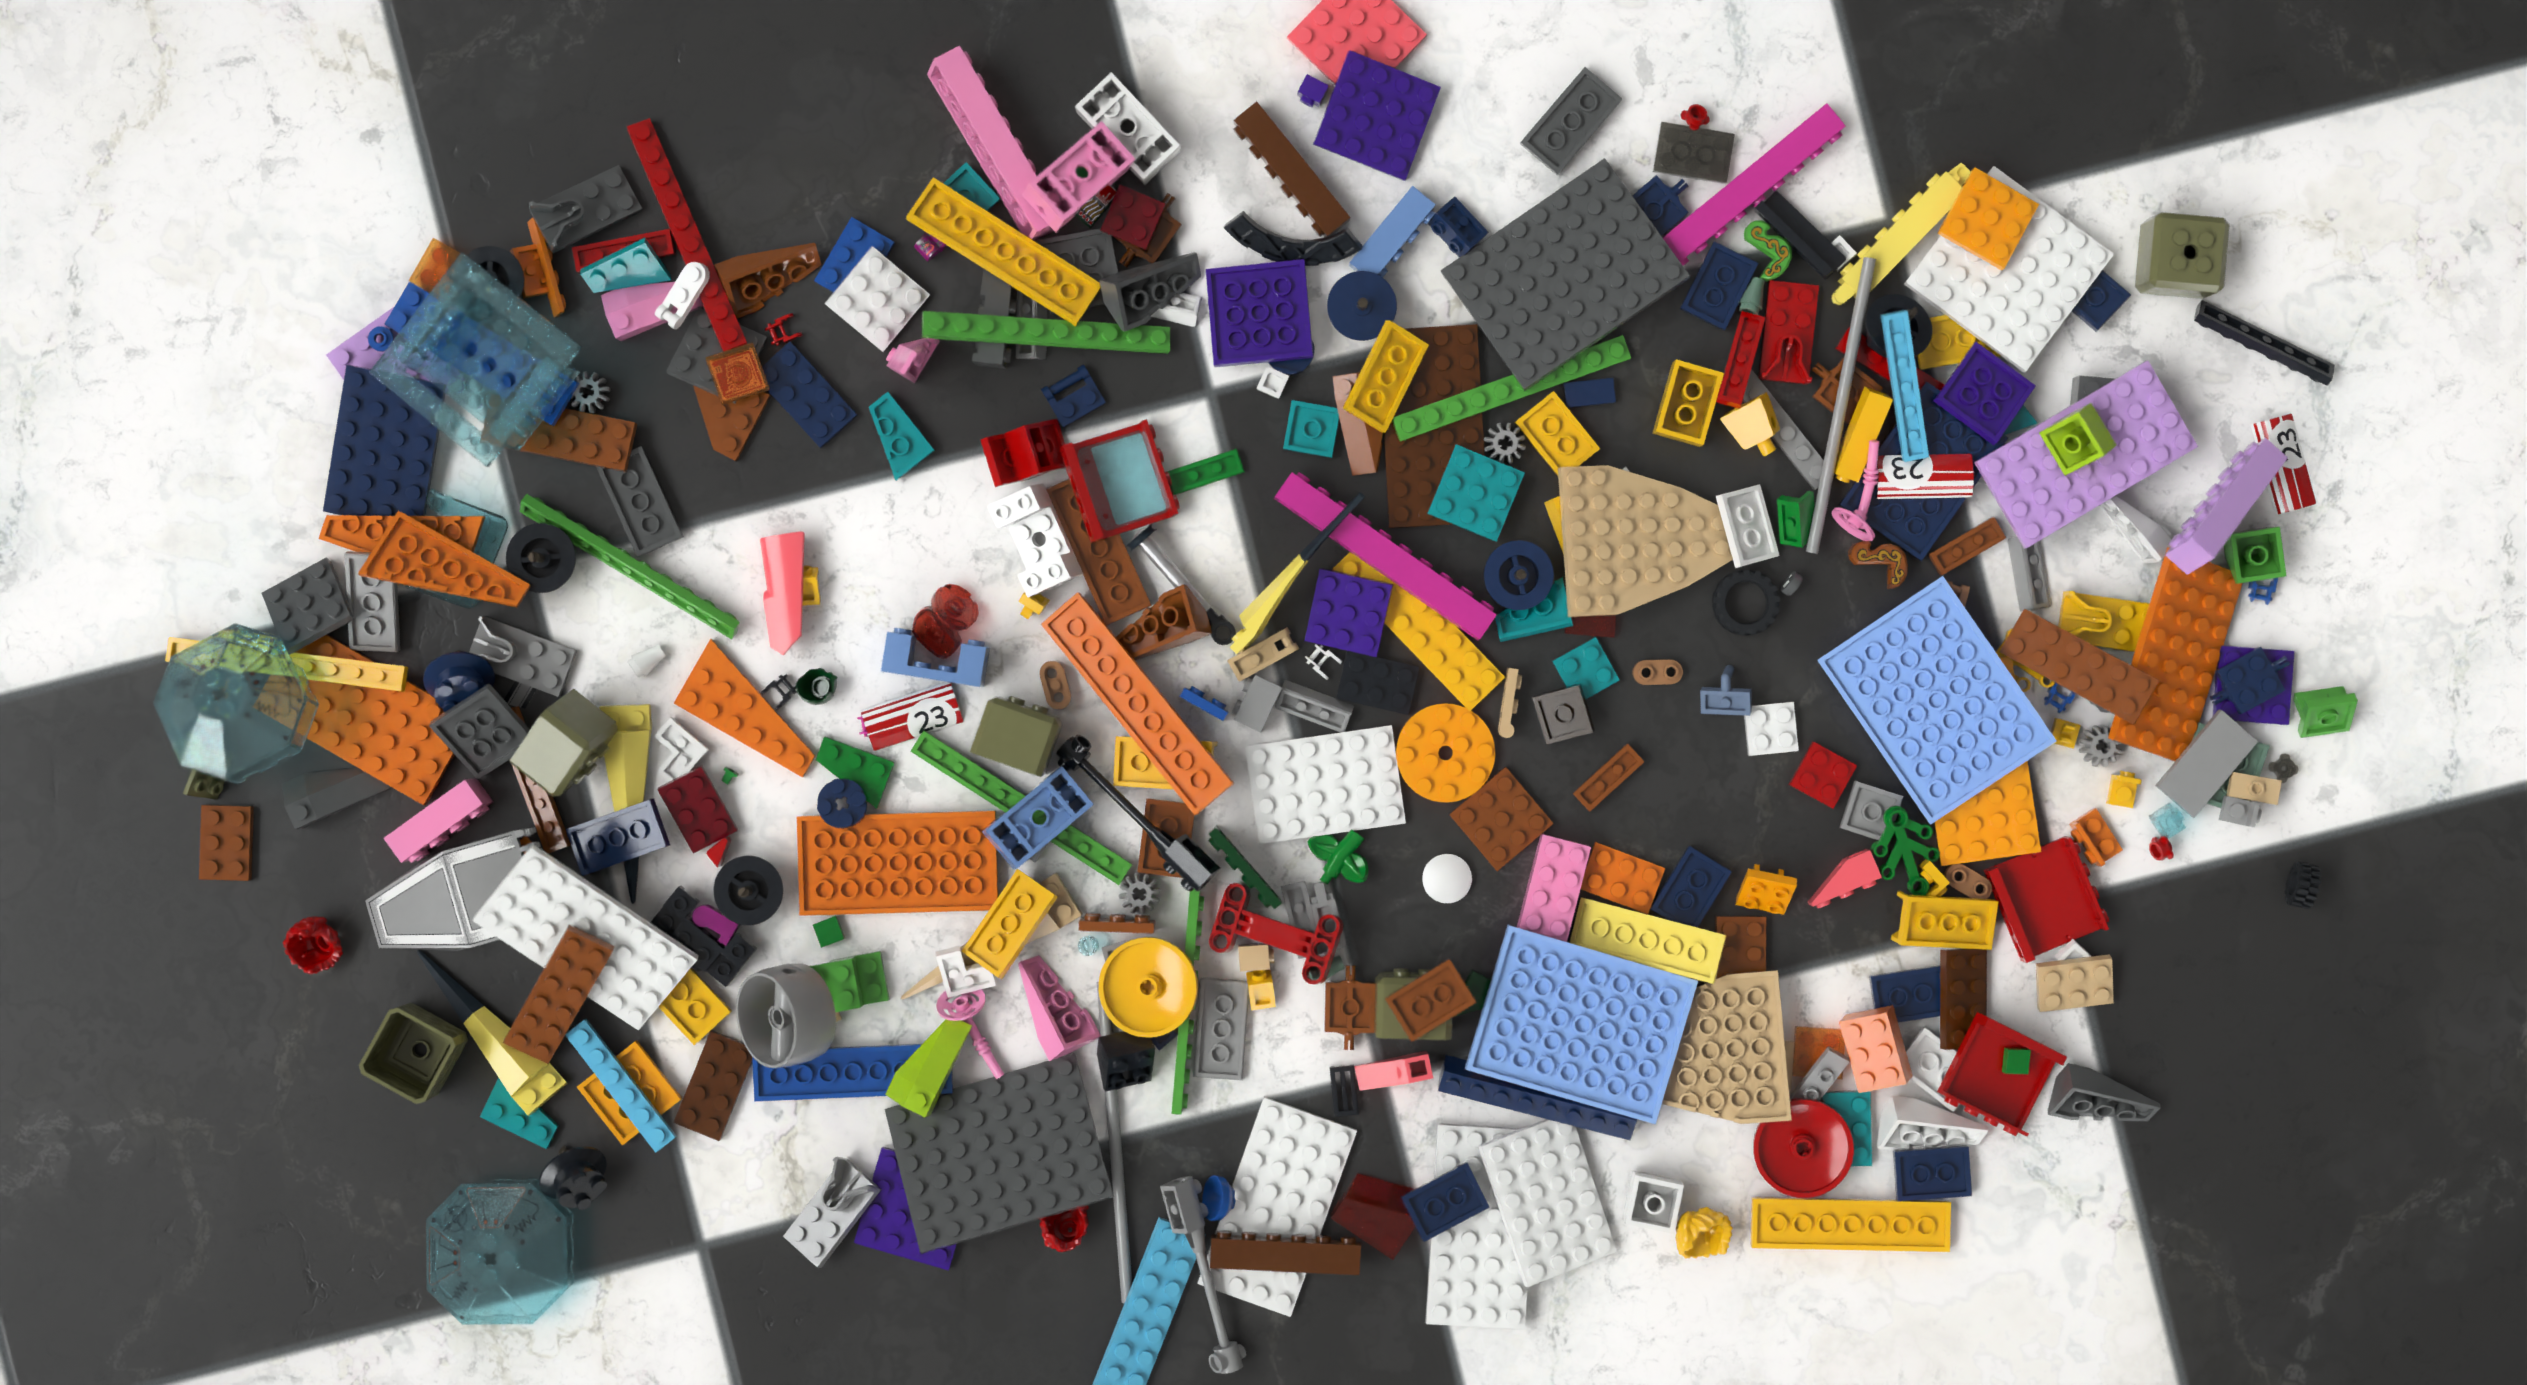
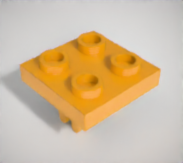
M1754 864V869L1748 868L1736 896V905L1784 915L1796 889L1797 878L1784 876L1783 869H1779L1778 874L1760 871V865Z

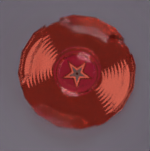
M946 584L944 587L937 589L932 596L931 608L935 617L950 629L957 631L967 630L975 623L979 615L976 601L973 602L970 598L971 594L958 585Z

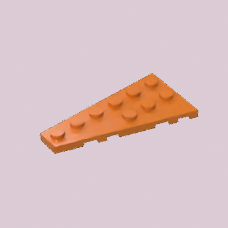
M399 510L358 572V575L517 608L531 587L529 583Z
M326 515L318 539L355 552H372L394 516ZM409 516L472 552L475 550L485 520L484 516Z
M710 639L674 704L795 774L804 777L816 755L771 707L769 702L745 675L738 670L729 657L722 652L713 639Z

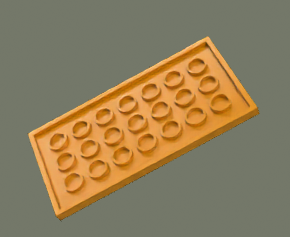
M2008 656L1999 657L2015 680L2012 659ZM2028 761L1934 822L1941 866L2041 852Z

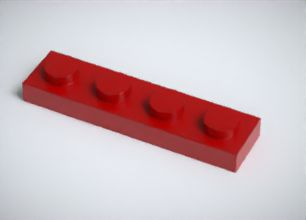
M670 229L572 247L576 272L580 273V269L643 238H646L659 258L676 255Z
M1741 311L1716 403L1741 408L1766 317Z

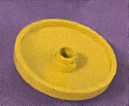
M1155 937L1133 939L1115 949L1105 961L1099 977L1098 990L1100 1002L1108 1018L1124 1032L1138 1037H1157L1170 1033L1186 1021L1196 1004L1198 979L1195 968L1188 956L1178 946L1167 940Z

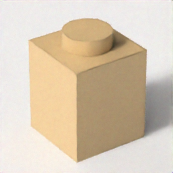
M1268 944L1238 945L1240 972L1270 970V963H1274L1273 948L1268 949Z

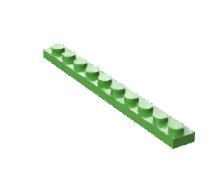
M923 311L922 338L1164 354L1170 352V327L1140 325L1124 332L1116 323L1079 321L1074 326L1066 320L934 311Z
M1622 335L1587 348L1526 391L1523 390L1514 375H1510L1393 417L1392 423L1399 442L1627 361L1631 359V355Z
M526 494L521 500L520 513L537 523L558 527L568 535L575 546L731 640L736 635L740 622L731 613H724L716 608L711 601L699 598L689 588L681 587L674 583L666 574H659L646 562L638 561L631 557L626 550L611 545L603 536H596L588 531L583 524L575 523L568 519L563 512L546 506L541 499Z
M925 730L910 751L1005 813L1026 796ZM1037 810L1033 813L1032 819L1034 823L1042 825L1046 821V815L1043 811ZM1071 824L1050 841L1117 885L1121 883L1132 866V863Z
M1195 889L1189 894L1185 954L1191 960L1193 966L1194 960L1199 961L1200 946L1196 945V936H1201L1202 921H1198V911H1203L1204 896H1200V891L1197 892ZM1190 1016L1178 1028L1171 1114L1181 1115L1182 1108L1187 1109L1188 1094L1183 1092L1184 1084H1189L1190 1069H1185L1186 1059H1191L1192 1044H1187L1188 1034L1193 1035L1194 1020L1189 1019Z

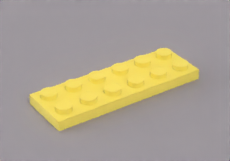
M1581 897L1570 943L1663 971L1715 984L1727 935Z

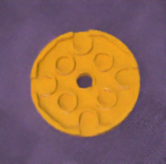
M1446 703L1428 706L1414 714L1406 722L1399 734L1396 745L1398 769L1407 785L1426 799L1445 803L1463 800L1476 793L1485 784L1492 772L1495 761V745L1492 734L1485 722L1477 714L1465 707ZM1442 746H1449L1452 749L1453 755L1450 759L1442 760L1439 757L1438 752Z

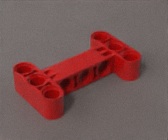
M1230 884L1224 892L1209 937L1211 949L1219 953L1230 952L1235 946L1238 935L1306 957L1302 969L1303 979L1309 984H1322L1328 977L1343 931V921L1336 915H1324L1318 921L1315 933L1247 911L1251 897L1249 888L1244 884ZM1236 888H1241L1243 897L1240 901L1236 902L1233 899L1232 893ZM1229 911L1235 914V921L1231 925L1225 922V915ZM1329 919H1333L1336 922V929L1332 933L1327 932L1325 929V923ZM1220 935H1224L1227 938V945L1222 949L1217 945V939ZM1324 942L1328 946V953L1321 957L1317 952V947ZM1314 966L1318 967L1321 972L1319 979L1315 981L1309 975L1310 969Z

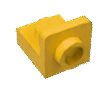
M803 566L802 606L820 604L818 567Z
M2120 771V775L2112 774L2106 804L2133 808L2137 784H2141L2142 780L2136 779L2135 773Z
M1925 859L1918 865L1923 870L1920 875L1929 884L1935 883L1929 889L1926 896L1941 897L1948 890L1946 886L1950 882L1931 861Z
M1271 970L1247 972L1246 977L1251 1010L1276 1007Z

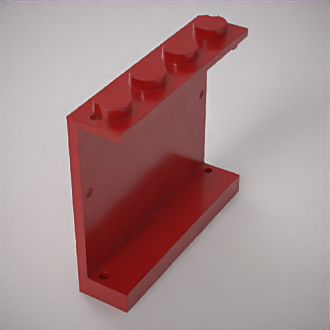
M2064 836L2041 846V852L2018 855L1983 870L1986 878L1991 883L1992 893L1995 900L1998 901L1999 910L2020 961L2024 963L2036 960L2034 956L2066 944L2072 939H2078L2100 929L2105 931L2109 929L2107 922H2109L2108 915L2104 908H2100L2097 901L2100 899L2099 893L2094 885L2091 886L2088 879L2090 871L2086 863L2081 862L2078 855L2081 853L2077 841L2075 839L2072 840L2071 837Z

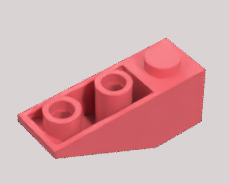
M1864 849L1843 858L1808 900L1809 905L1822 908L1831 904L1830 899L1837 896L1840 899L1846 898L1854 894L1853 890L1862 886L1863 889L1876 885V880L1882 877L1871 850Z
M1427 1051L1354 1066L1360 1091L1409 1084L1433 1078Z

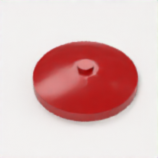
M1790 1099L1791 1121L1763 1122L1758 1124L1753 1139L1754 1159L1760 1174L1774 1189L1797 1198L1816 1197L1834 1189L1847 1175L1854 1155L1852 1134L1843 1117L1828 1104L1813 1099Z

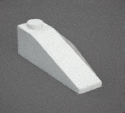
M2117 496L2099 505L2145 564L2159 562L2164 558L2167 547H2171L2169 542L2173 538L2166 527H2161L2158 523Z
M1891 1096L1882 1109L1877 1147L1878 1149L1908 1150L1909 1146L1923 1145V1148H1932V1145L1944 1143L1948 1147L1979 1145L1989 1130L1988 1126L1921 1100L1903 1096Z

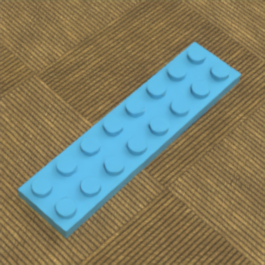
M1158 1217L1092 1385L1147 1384L1196 1260V1255L1193 1253L1185 1234L1172 1233L1170 1221Z

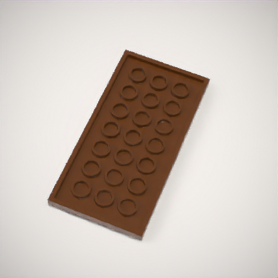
M1477 324L1403 328L1429 344L1394 417L1481 386ZM1482 413L1399 442L1391 421L1386 433H1384L1389 528L1453 525L1427 513L1456 444L1485 456Z

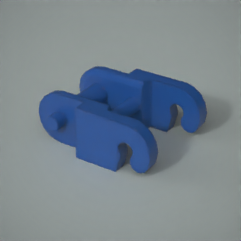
M2273 578L2268 587L2258 585L2256 581L2249 582L2248 589H2251V593L2248 594V597H2250V602L2258 599L2264 600L2265 604L2268 605L2273 599L2271 597L2272 593L2276 592L2278 578ZM2257 589L2266 590V596L2256 594Z
M2054 683L2047 690L2049 695L2044 698L2046 700L2044 705L2051 704L2058 708V713L2066 710V704H2071L2076 694L2071 691L2069 696L2066 697L2057 692L2056 686L2058 684ZM2054 694L2064 699L2061 704L2052 699Z

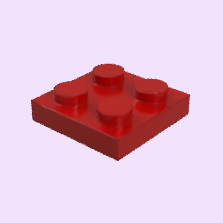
M1812 741L1789 785L1834 809L1857 765Z

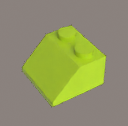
M2091 402L2039 432L2064 475L2099 459L2117 446Z

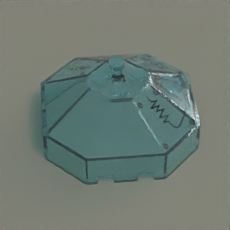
M236 623L172 655L153 702L180 765L234 784L246 781V777L257 771L261 773L278 764V760L288 755L294 756L300 753L319 706L315 695L312 694L308 686L309 681L303 668L292 662L282 638ZM224 688L223 692L226 694V697L216 701L217 697L214 695V692Z
M496 1179L491 1183L460 1184L426 1219L427 1291L462 1325L533 1324L574 1283V1273H572L573 1213L567 1207L562 1206L557 1199L546 1196L539 1186V1179ZM486 1253L489 1255L492 1253L496 1254L495 1261L497 1263L495 1265L492 1263L487 1265L485 1263L487 1259Z

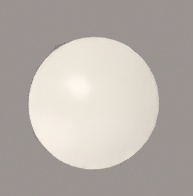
M1438 855L1425 866L1422 876L1423 886L1432 899L1441 903H1454L1461 900L1468 893L1472 883L1471 870L1467 863L1456 855Z

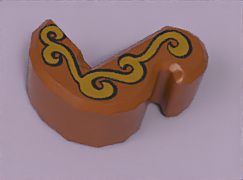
M1869 541L1857 542L1850 547L1848 557L1854 565H1887V589L1899 587L1905 580L1908 564L1906 555L1900 547L1892 544H1883L1870 550L1871 542Z

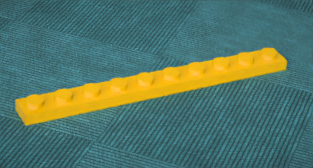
M169 637L166 662L175 660V663H179L182 660L188 665L201 666L200 661L202 664H205V667L210 666L211 668L243 672L245 670L246 672L256 671L255 673L283 677L285 675L288 677L289 675L291 678L405 692L408 667L302 653L288 655L284 651L282 653V651L258 648V651L255 652V650H251L254 649L253 647H249L250 649L242 647L241 649V646L236 645L237 647L235 645L232 647L230 644L208 643ZM214 654L215 662L211 664L210 661L213 659Z

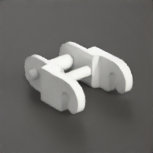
M1315 644L1317 649L1310 657L1305 656L1308 660L1306 663L1308 665L1312 663L1314 665L1313 669L1328 680L1329 677L1319 670L1320 666L1330 656L1339 664L1342 661L1329 650L1325 652L1322 649L1324 646ZM1322 652L1325 656L1316 664L1313 660Z

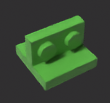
M2344 686L2294 693L2293 700L2301 718L2298 727L2300 738L2350 731L2358 702L2355 693L2347 694Z

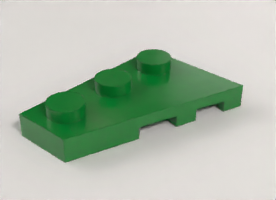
M826 736L816 757V761L839 779H849L859 784L865 792L867 802L878 809L895 762Z

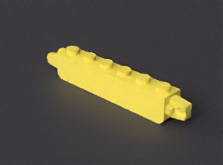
M1960 163L1948 173L1944 172L1940 176L1936 173L1926 183L1929 188L1923 194L1918 191L1909 200L1911 206L1906 211L1901 209L1891 219L1894 224L1889 229L1883 227L1874 237L1877 241L1871 247L1867 244L1857 254L1860 259L1854 265L1849 262L1840 271L1842 277L1838 282L1841 285L1831 295L1833 304L1839 306L1847 302L1852 296L1856 298L1864 257L1876 259L1870 288L1871 292L1946 215L1971 172L1964 164Z

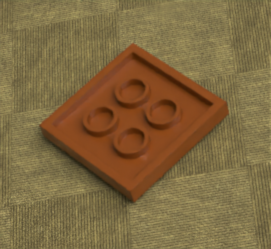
M1507 767L1499 771L1476 793L1467 798L1449 814L1496 871L1501 869L1554 824Z

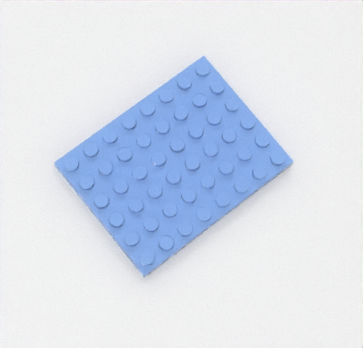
M1943 576L1817 660L1930 825L2057 741Z
M1507 925L1465 1069L1656 1124L1698 980Z

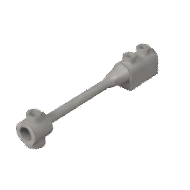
M1192 1176L1177 1178L1160 1186L1172 1233L1185 1234L1198 1262L1219 1340V1345L1213 1348L1214 1353L1209 1356L1210 1367L1216 1373H1232L1243 1368L1242 1359L1246 1357V1351L1236 1341H1229L1205 1254L1204 1217L1208 1216V1209L1204 1203H1199L1197 1195L1201 1193L1202 1187L1197 1179H1193Z

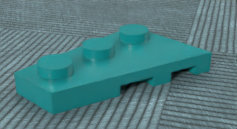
M646 238L580 269V275L593 293L671 280L670 272Z
M1563 578L1555 581L1549 594L1538 605L1525 610L1506 609L1496 615L1495 621L1500 642L1573 626L1572 618L1568 617L1567 596Z
M499 1078L480 1115L481 1118L545 1149L549 1148L559 1127L541 1107L528 1116L511 1097Z

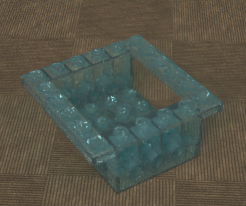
M461 252L369 373L483 465L489 467L504 447L518 451L523 447L549 411L575 380L580 372L569 363L581 349V346L466 254ZM469 343H475L477 346V352L473 356L466 354V346ZM489 358H494L496 368L488 372L485 369V362ZM406 370L421 373L486 426L482 431L478 430L407 373ZM510 373L514 374L516 378L515 384L512 387H506L504 377Z

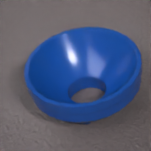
M1212 1175L1204 1186L1202 1203L1208 1209V1216L1206 1218L1210 1221H1220L1235 1206V1190L1224 1177Z

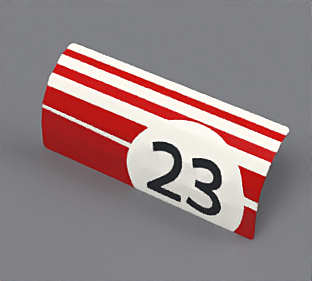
M2292 414L2251 424L2255 443L2267 438L2288 457L2267 485L2275 515L2316 504Z
M1936 454L1908 462L1902 461V455L1878 456L1877 499L1972 497L1974 472L1972 454Z
M945 682L861 710L874 751L919 737L924 730L931 733L963 722L951 682Z

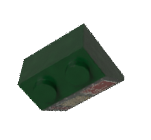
M1077 167L1075 169V173L1079 178L1088 177V172L1085 168ZM1115 183L1111 186L1106 185L1084 204L1075 216L1091 229L1112 204L1119 187Z

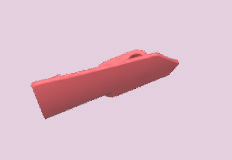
M802 531L760 539L767 585L763 601L770 647L782 655H785L791 646L802 636L805 533Z

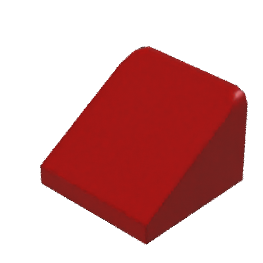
M730 837L723 838L706 851V854L716 867L722 866L732 840Z

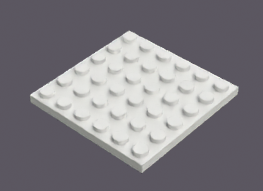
M1993 166L1988 172L1989 176L2039 204L2005 269L2000 270L1940 236L1904 285L2025 373L2114 253Z

